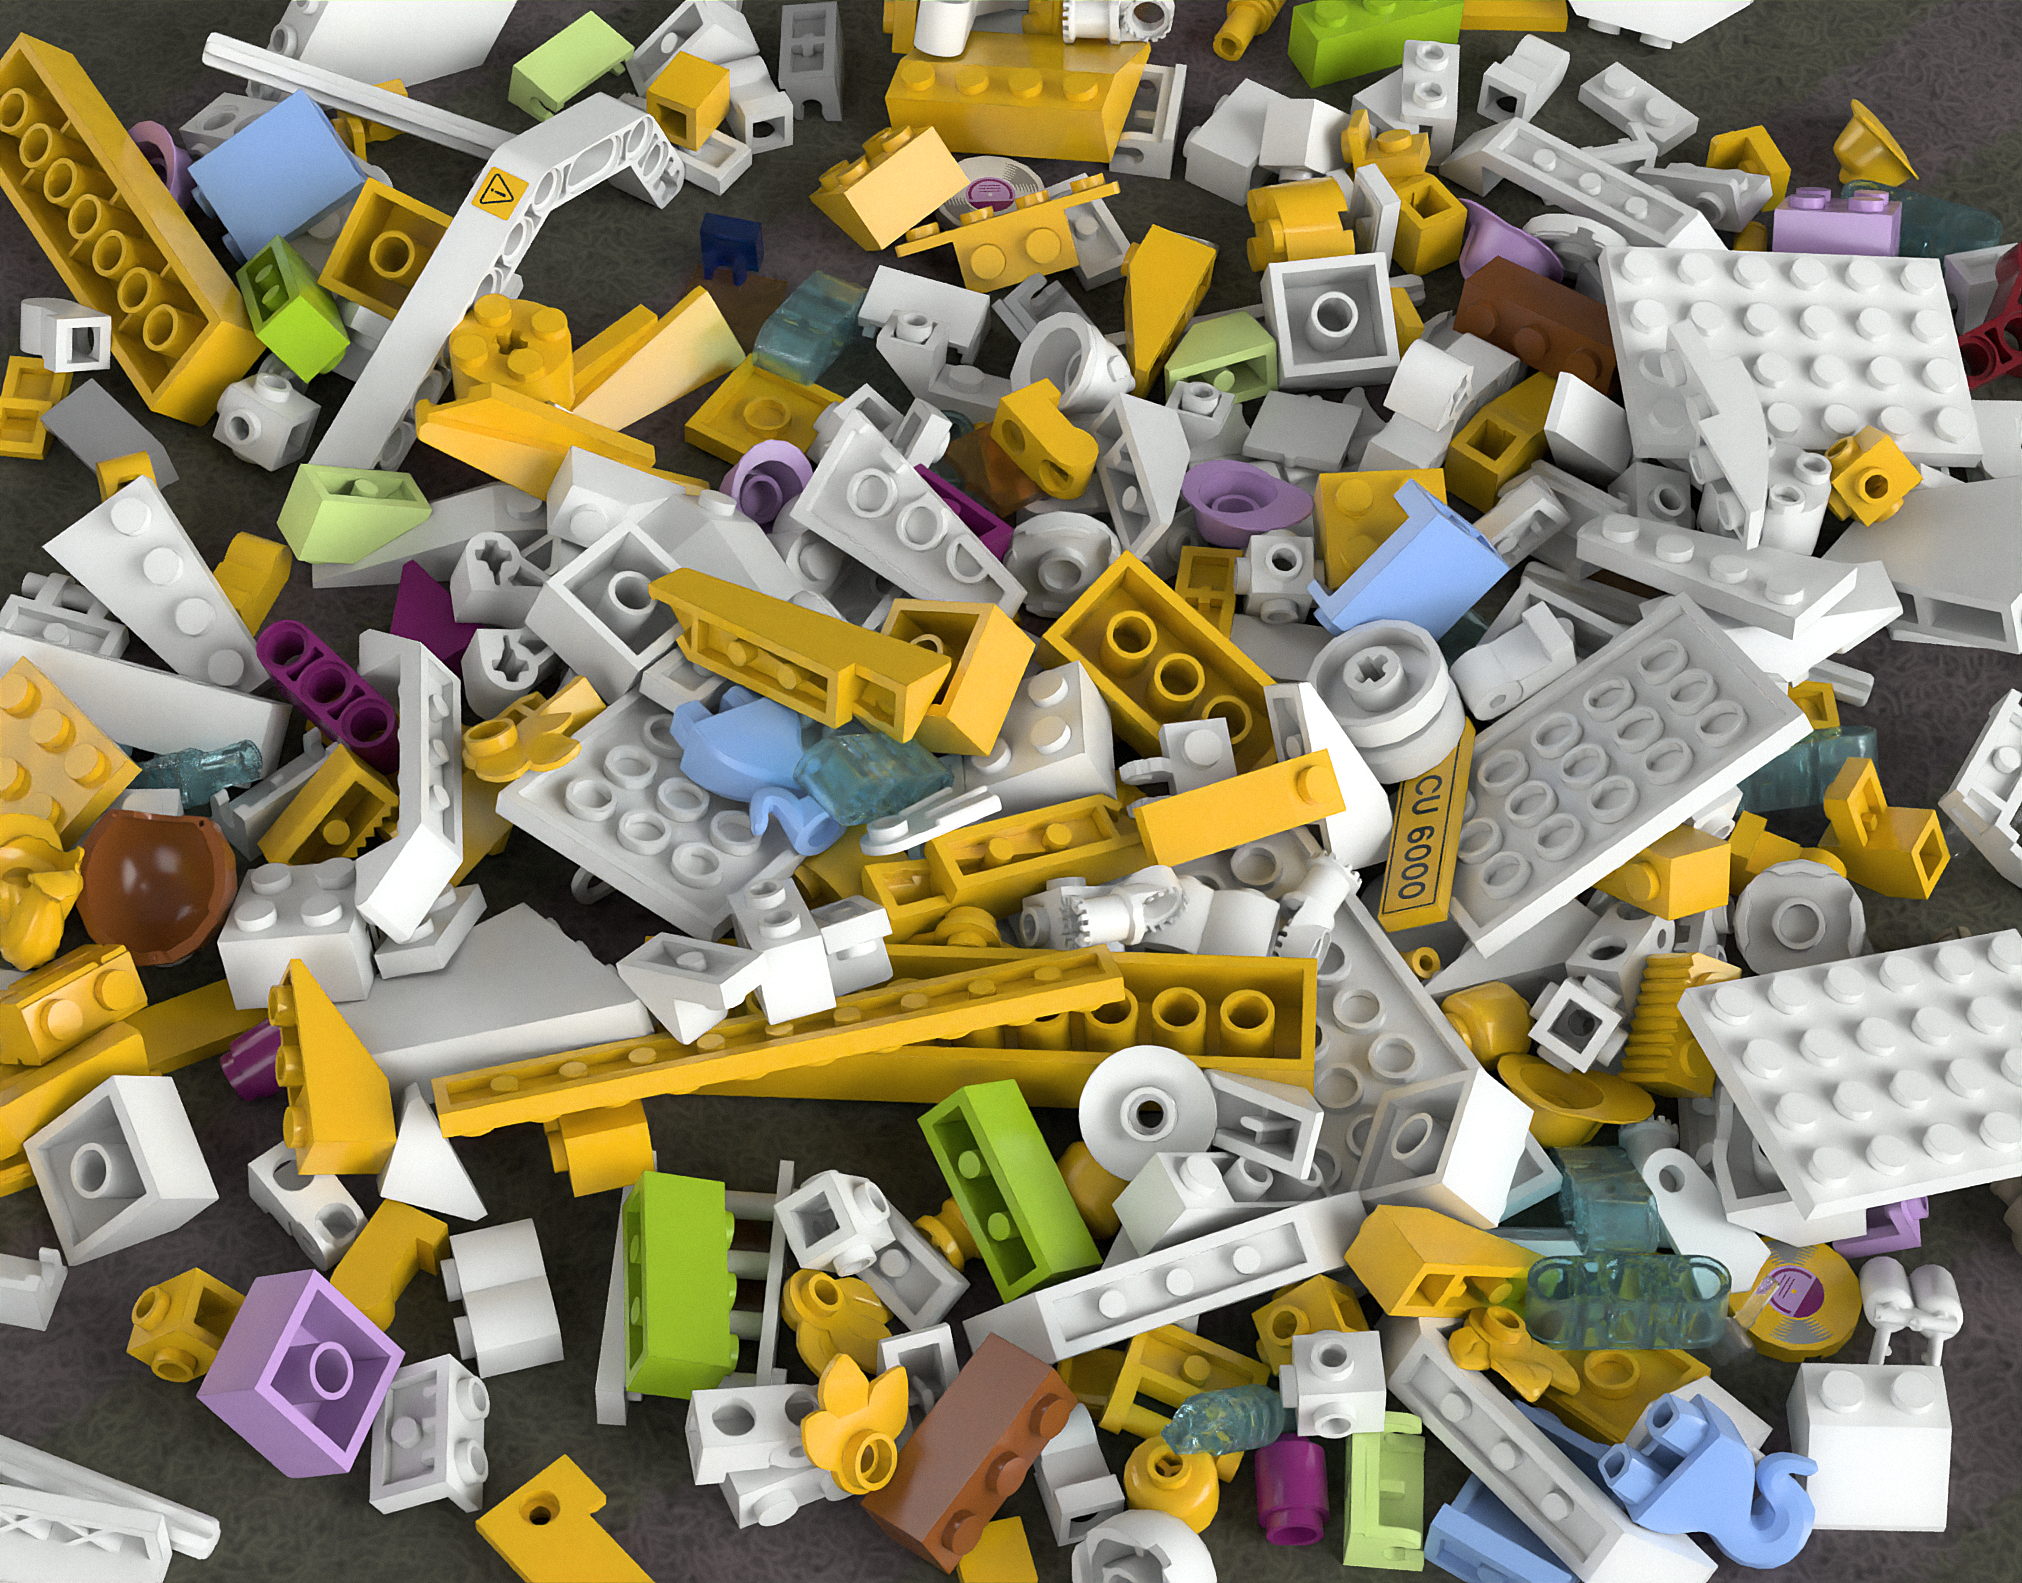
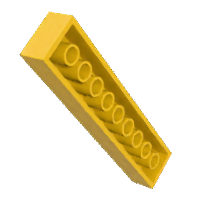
M646 936L645 943L655 936ZM720 938L715 942L738 947L736 939ZM885 944L893 970L892 977L887 981L842 996L1068 950ZM1110 951L1123 975L1125 1000L1103 1004L1094 1011H1068L1039 1017L1026 1025L1010 1026L1004 1024L970 1031L967 1035L957 1039L936 1038L906 1044L898 1050L889 1053L867 1052L837 1058L830 1064L820 1067L803 1065L768 1072L765 1076L751 1081L734 1079L700 1086L695 1091L687 1094L940 1103L962 1086L1015 1079L1028 1107L1079 1108L1085 1084L1094 1070L1104 1060L1126 1048L1140 1045H1155L1170 1048L1185 1055L1203 1073L1205 1069H1215L1305 1087L1314 1098L1318 958ZM752 990L745 995V999L741 1004L728 1009V1014L723 1020L763 1012L754 991ZM660 1021L658 1025L653 1027L655 1034L668 1031ZM1149 1100L1142 1104L1139 1111H1163V1109L1157 1102Z

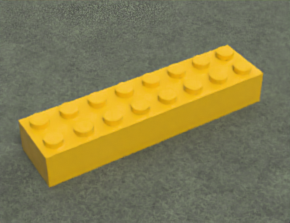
M21 32L0 60V186L78 303L111 316L110 350L149 409L198 427L203 426L216 412L218 401L224 390L230 384L239 382L267 346L255 335L243 296L74 55Z

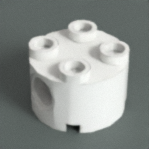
M1768 432L1770 456L1764 521L1758 545L1811 556L1817 543L1832 488L1829 478L1832 470L1831 463L1820 454L1807 453L1796 446L1777 441L1776 437ZM1705 484L1696 519L1697 530L1702 528L1705 533L1740 540L1734 529L1728 531L1721 523L1716 509V498L1708 484Z

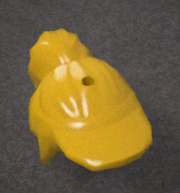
M9 812L0 815V951L4 960L12 963L17 969L24 972L32 968H41L46 962L55 958L64 932V920L67 918L83 889L84 883L80 865L85 850L81 846H77L76 849L64 852L60 836L49 821L33 814Z

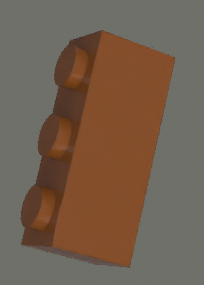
M1499 255L1465 280L1452 330L1463 335L1469 332L1519 358L1520 362L1558 379L1560 371L1573 374L1607 398L1621 388L1607 305Z
M990 1332L897 1454L896 1469L890 1481L879 1490L869 1491L860 1504L889 1537L950 1575L961 1558L972 1551L982 1536L983 1529L1006 1498L1014 1494L1022 1485L1027 1470L1048 1442L1064 1429L1070 1413L1079 1401L1052 1366L995 1333Z

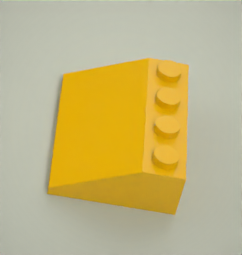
M970 31L963 52L957 56H935L914 48L900 60L885 95L892 130L894 132L909 124L911 129L933 126L949 152L1111 163L1142 77L1144 66L1151 52L1150 42L1121 41L1120 44H1111L1109 39L1075 38L1073 43H1065L1063 36Z

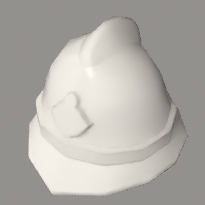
M1059 312L1040 321L1021 344L1010 375L1012 392L1047 377L1062 393L1057 409L1065 417H1072L1076 413H1101L1118 391L1127 394L1135 389V379L1131 375L1130 367L1119 349L1111 341L1103 337L1097 327L1089 325L1079 314Z

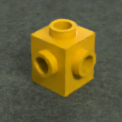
M1867 425L1854 437L1847 436L1840 439L1824 454V457L1829 460L1832 466L1829 477L1832 488L1827 507L1841 521L1851 517L1866 527H1869L1873 522H1883L1901 508L1904 502L1902 497L1923 480V477L1889 435L1870 425Z
M197 1267L161 1284L152 1286L143 1292L133 1308L131 1318L134 1327L126 1352L151 1366L152 1371L157 1376L168 1381L185 1383L208 1373L246 1296Z
M1321 1274L1308 1281L1295 1282L1282 1287L1274 1293L1272 1302L1251 1314L1260 1339L1256 1342L1257 1352L1263 1364L1272 1367L1270 1373L1276 1377H1279V1365L1292 1364L1293 1335H1310L1322 1330H1335L1341 1333L1370 1331L1354 1289Z

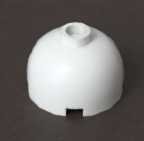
M1130 1509L1114 1515L1086 1533L1088 1534L1086 1540L1076 1545L1072 1554L1073 1583H1217V1576L1210 1553L1201 1538L1181 1519L1161 1510Z

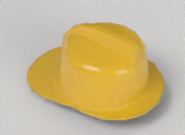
M1852 99L1850 105L1854 116L1833 146L1834 154L1842 165L1839 173V180L1851 191L1865 188L1866 190L1889 192L1910 178L1918 180L1919 177L1912 170L1906 155L1889 131L1862 103Z
M1510 1053L1501 1056L1497 1064L1499 1075L1508 1085V1090L1534 1111L1528 1130L1544 1149L1560 1151L1577 1148L1591 1141L1604 1123H1639L1652 1117L1655 1109V1103L1649 1093L1637 1084L1627 1082L1619 1076L1595 1070L1583 1073L1576 1067H1574L1570 1074H1567L1543 1058L1521 1053Z

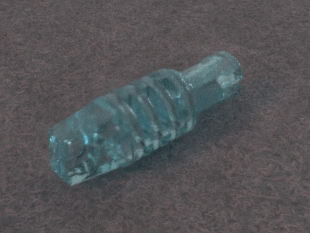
M246 739L210 752H203L196 748H186L177 753L173 752L163 757L150 759L147 762L136 763L142 771L125 789H180L183 810H186L193 806L208 803L211 799L210 797L220 789L258 780L261 775L258 770L263 767L262 756L255 743Z
M1259 1383L1203 1392L1185 1399V1402L1181 1404L1179 1410L1174 1414L1172 1422L1167 1424L1160 1434L1176 1455L1201 1454L1204 1452H1208L1211 1456L1226 1455L1266 1447L1276 1441L1280 1433L1297 1431L1295 1408L1282 1409L1280 1390L1272 1391L1267 1386Z

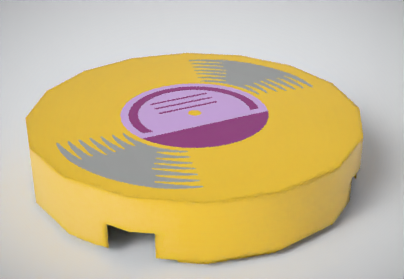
M1769 1236L1761 1237L1762 1242L1771 1251V1255L1759 1270L1751 1290L1745 1293L1722 1295L1723 1307L1725 1304L1726 1310L1731 1317L1729 1323L1741 1340L1758 1353L1783 1362H1804L1805 1357H1817L1819 1355H1822L1821 1359L1837 1353L1852 1337L1863 1304L1859 1279L1845 1258L1825 1243L1798 1248Z

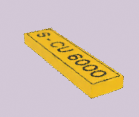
M1465 716L1466 724L1457 746L1439 765L1416 778L1400 781L1378 919L1387 933L1447 921L1476 730L1468 716Z

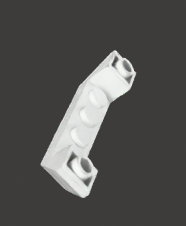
M1517 116L1473 133L1439 165L1440 175L1482 197L1503 178H1506L1576 216L1589 218L1610 227L1635 247L1728 250L1700 211Z
M894 309L877 336L876 347L914 397L937 407L946 417L973 424L982 421L992 427L1000 398L1013 393L1011 380L985 374L980 369L969 365L953 366L946 364L951 323L932 319L931 316L921 311H900ZM1177 381L1165 407L1177 410L1189 449L1220 434L1234 404L1235 394L1219 391L1214 386L1204 382L1187 383ZM1076 413L1072 417L1065 418L1074 427L1087 431L1100 413Z
M368 629L359 635V665L357 673L384 697L394 711L400 715V728L398 729L400 773L397 777L400 788L399 820L397 823L399 836L356 859V891L354 893V901L358 912L368 924L372 926L377 925L397 944H400L411 937L463 862L461 680L421 642Z
M1358 1190L1302 1203L1034 1292L967 1319L962 1324L972 1354L976 1352L989 1333L993 1332L1048 1365L1053 1366L1056 1362L1310 1277H1315L1318 1274L1325 1276L1349 1268L1350 1266L1343 1256L1358 1236L1360 1226L1367 1218V1214Z
M1386 1312L1382 1314L1374 1326V1330L1379 1331L1386 1387L1414 1415L1420 1417L1422 1422L1584 1583H1706L1718 1568V1565L1685 1533L1666 1534L1638 1526L1480 1371L1465 1370L1456 1365L1448 1348V1340L1452 1332L1462 1326L1465 1321L1464 1319L1389 1316Z

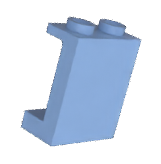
M301 88L187 168L198 185L191 190L193 197L210 219L218 215L228 230V233L222 237V240L233 257L242 266L277 234L289 244L350 200L355 204L367 180V176L319 104Z
M1410 478L1393 495L1409 518L1336 592L1316 578L1306 587L1319 605V608L1314 612V616L1335 637L1357 625L1386 619L1409 621L1426 629L1437 642L1511 569L1480 530Z
M1516 1399L1512 1401V1404L1622 1511L1625 1509L1623 1500L1607 1486L1598 1468L1599 1460L1612 1448L1611 1446L1590 1441L1564 1426L1557 1416L1545 1409L1532 1408ZM1473 1472L1451 1506L1444 1503L1430 1524L1424 1547V1558L1467 1583H1578L1580 1581V1578Z

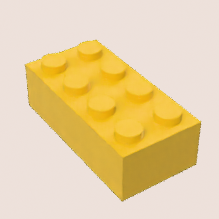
M1127 549L1042 635L1034 660L1045 670H1052L1079 660L1110 708L1112 730L1144 759L1163 757L1158 735L1163 724L1226 717L1237 776L1278 763L1263 686L1278 683Z

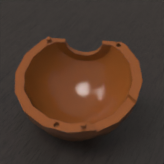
M110 809L103 814L84 840L82 848L85 850V854L80 865L84 885L76 899V907L88 935L97 944L102 946L107 944L124 945L130 952L134 965L139 967L174 964L205 948L226 923L237 892L235 854L220 825L213 819L200 816H172L133 810Z

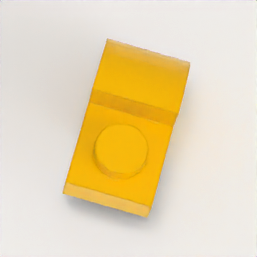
M1848 757L1835 780L1828 785L1823 798L1824 811L1831 822L1819 841L1818 848L1832 853L1843 862L1847 870L1846 878L1887 897L1927 900L1951 858L1935 810L1888 807L1872 759Z

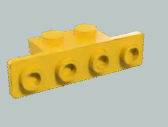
M1103 173L1070 182L1072 190L1070 195L1050 200L1048 190H1043L1014 199L1017 210L995 216L993 207L989 206L959 215L962 226L940 233L938 223L934 222L905 232L907 243L895 246L897 257H903L953 242L966 289L982 294L1021 283L1035 273L1040 272L1045 276L1079 266L1080 261L1065 209L1120 193L1118 180L1106 184Z

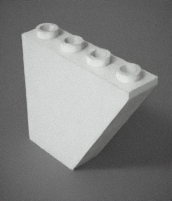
M291 0L281 22L272 31L267 50L370 85L400 78L404 87H408L482 65L517 0ZM248 80V86L245 90L248 97L278 103L292 95ZM319 104L323 111L332 109L331 107Z
M2022 475L1909 491L1902 497L1904 500L1903 505L1893 516L1880 523L1873 522L1869 527L1855 520L1821 558L1843 564L1882 561L1903 607V614L1885 627L2019 655L2022 652Z
M524 902L472 927L443 969L383 979L381 973L375 975L367 1000L333 1002L334 1006L387 1077L393 1111L398 1110L404 1088L417 1082L427 1102L431 1104L435 1103L431 1079L652 1035L655 1034L653 1027L659 1024L657 1017L620 978L617 969L613 965L607 964L604 966L592 956L590 950L582 941L574 942L562 932L553 918H543Z

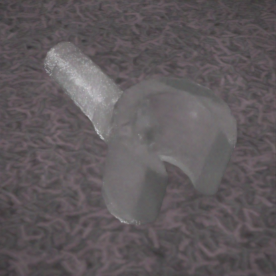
M1765 1276L1743 1308L1738 1310L1734 1317L1720 1320L1706 1332V1345L1720 1366L1724 1367L1731 1361L1737 1369L1748 1364L1757 1354V1348L1746 1334V1331L1755 1324L1759 1314L1781 1286L1773 1277Z

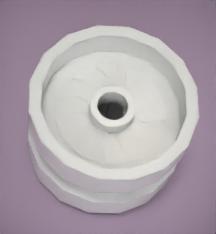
M1381 619L1351 628L1332 639L1315 657L1306 678V682L1309 681L1378 782L1382 784H1392L1413 779L1439 765L1457 746L1466 724L1464 703L1454 681L1449 676L1448 666L1440 647L1426 629L1409 621Z

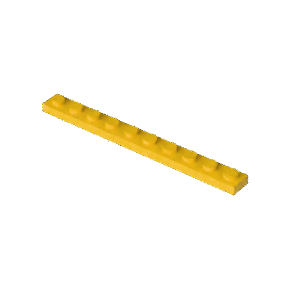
M1104 943L836 997L837 1007L774 1025L769 1024L764 1012L722 1020L688 1045L680 1043L667 1031L431 1079V1085L442 1138L459 1135L476 1137L484 1135L494 1128L528 1121L536 1123L549 1122L563 1114L596 1107L605 1109L618 1108L628 1104L631 1100L665 1093L674 1095L687 1094L695 1091L700 1086L734 1079L751 1081L765 1076L768 1072L803 1065L820 1067L830 1064L837 1058L867 1052L889 1053L898 1050L906 1044L936 1038L957 1039L967 1035L970 1031L1004 1024L1010 1026L1026 1025L1039 1017L1068 1011H1094L1103 1004L1125 1000L1123 975L1109 948Z

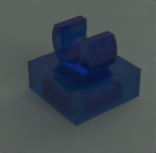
M705 212L700 228L704 278L712 280L714 271L719 265L732 267L734 285L741 286L747 279V271L759 272L764 258L762 224Z

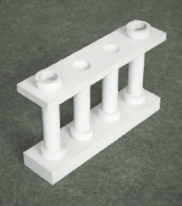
M652 1151L655 1171L657 1172L656 1151ZM780 1160L777 1194L725 1190V1209L733 1213L734 1219L772 1221L773 1231L770 1253L740 1250L727 1251L728 1271L734 1272L736 1278L765 1280L767 1284L763 1313L731 1310L729 1313L730 1333L737 1334L738 1339L760 1341L757 1373L733 1372L730 1377H724L717 1389L787 1384V1369L775 1368L781 1320L779 1304L785 1283L789 1243L773 1205L799 1190L794 1188V1161ZM635 1185L623 1187L595 1388L598 1424L626 1426L629 1400L642 1401L643 1393L628 1392L625 1386L622 1206Z

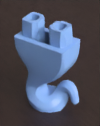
M740 684L731 687L722 696L719 714L714 716L697 699L679 705L676 708L669 732L684 750L680 769L697 785L714 794L731 800L750 803L749 817L753 835L759 836L765 832L769 821L768 813L776 816L791 845L803 856H813L827 850L844 835L850 823L851 812L847 797L835 781L806 757L801 744V725L795 710Z
M1664 1393L1648 1410L1645 1424L1653 1439L1640 1452L1626 1443H1616L1599 1460L1598 1468L1607 1486L1623 1500L1634 1523L1649 1530L1666 1534L1705 1532L1724 1555L1740 1565L1757 1569H1773L1788 1563L1804 1547L1811 1533L1815 1508L1809 1495L1789 1474L1812 1476L1818 1471L1816 1461L1794 1453L1777 1452L1761 1460L1755 1473L1753 1456L1733 1421L1725 1412L1701 1394H1696L1687 1402L1671 1394ZM1756 1479L1758 1488L1762 1494L1752 1503L1754 1482Z

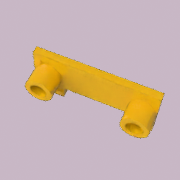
M566 1454L475 1521L476 1530L526 1583H655L591 1517V1513L598 1511L606 1504V1495ZM542 1517L550 1519L545 1525H535L531 1522L536 1518Z

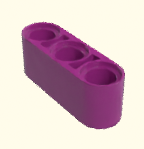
M285 619L274 622L266 627L258 638L256 652L258 659L279 692L333 743L338 742L345 745L384 776L400 769V743L398 740L400 720L390 703L302 623L296 620ZM302 654L295 662L284 665L293 656ZM343 692L335 701L325 703L333 694ZM386 730L375 741L365 742L373 733Z

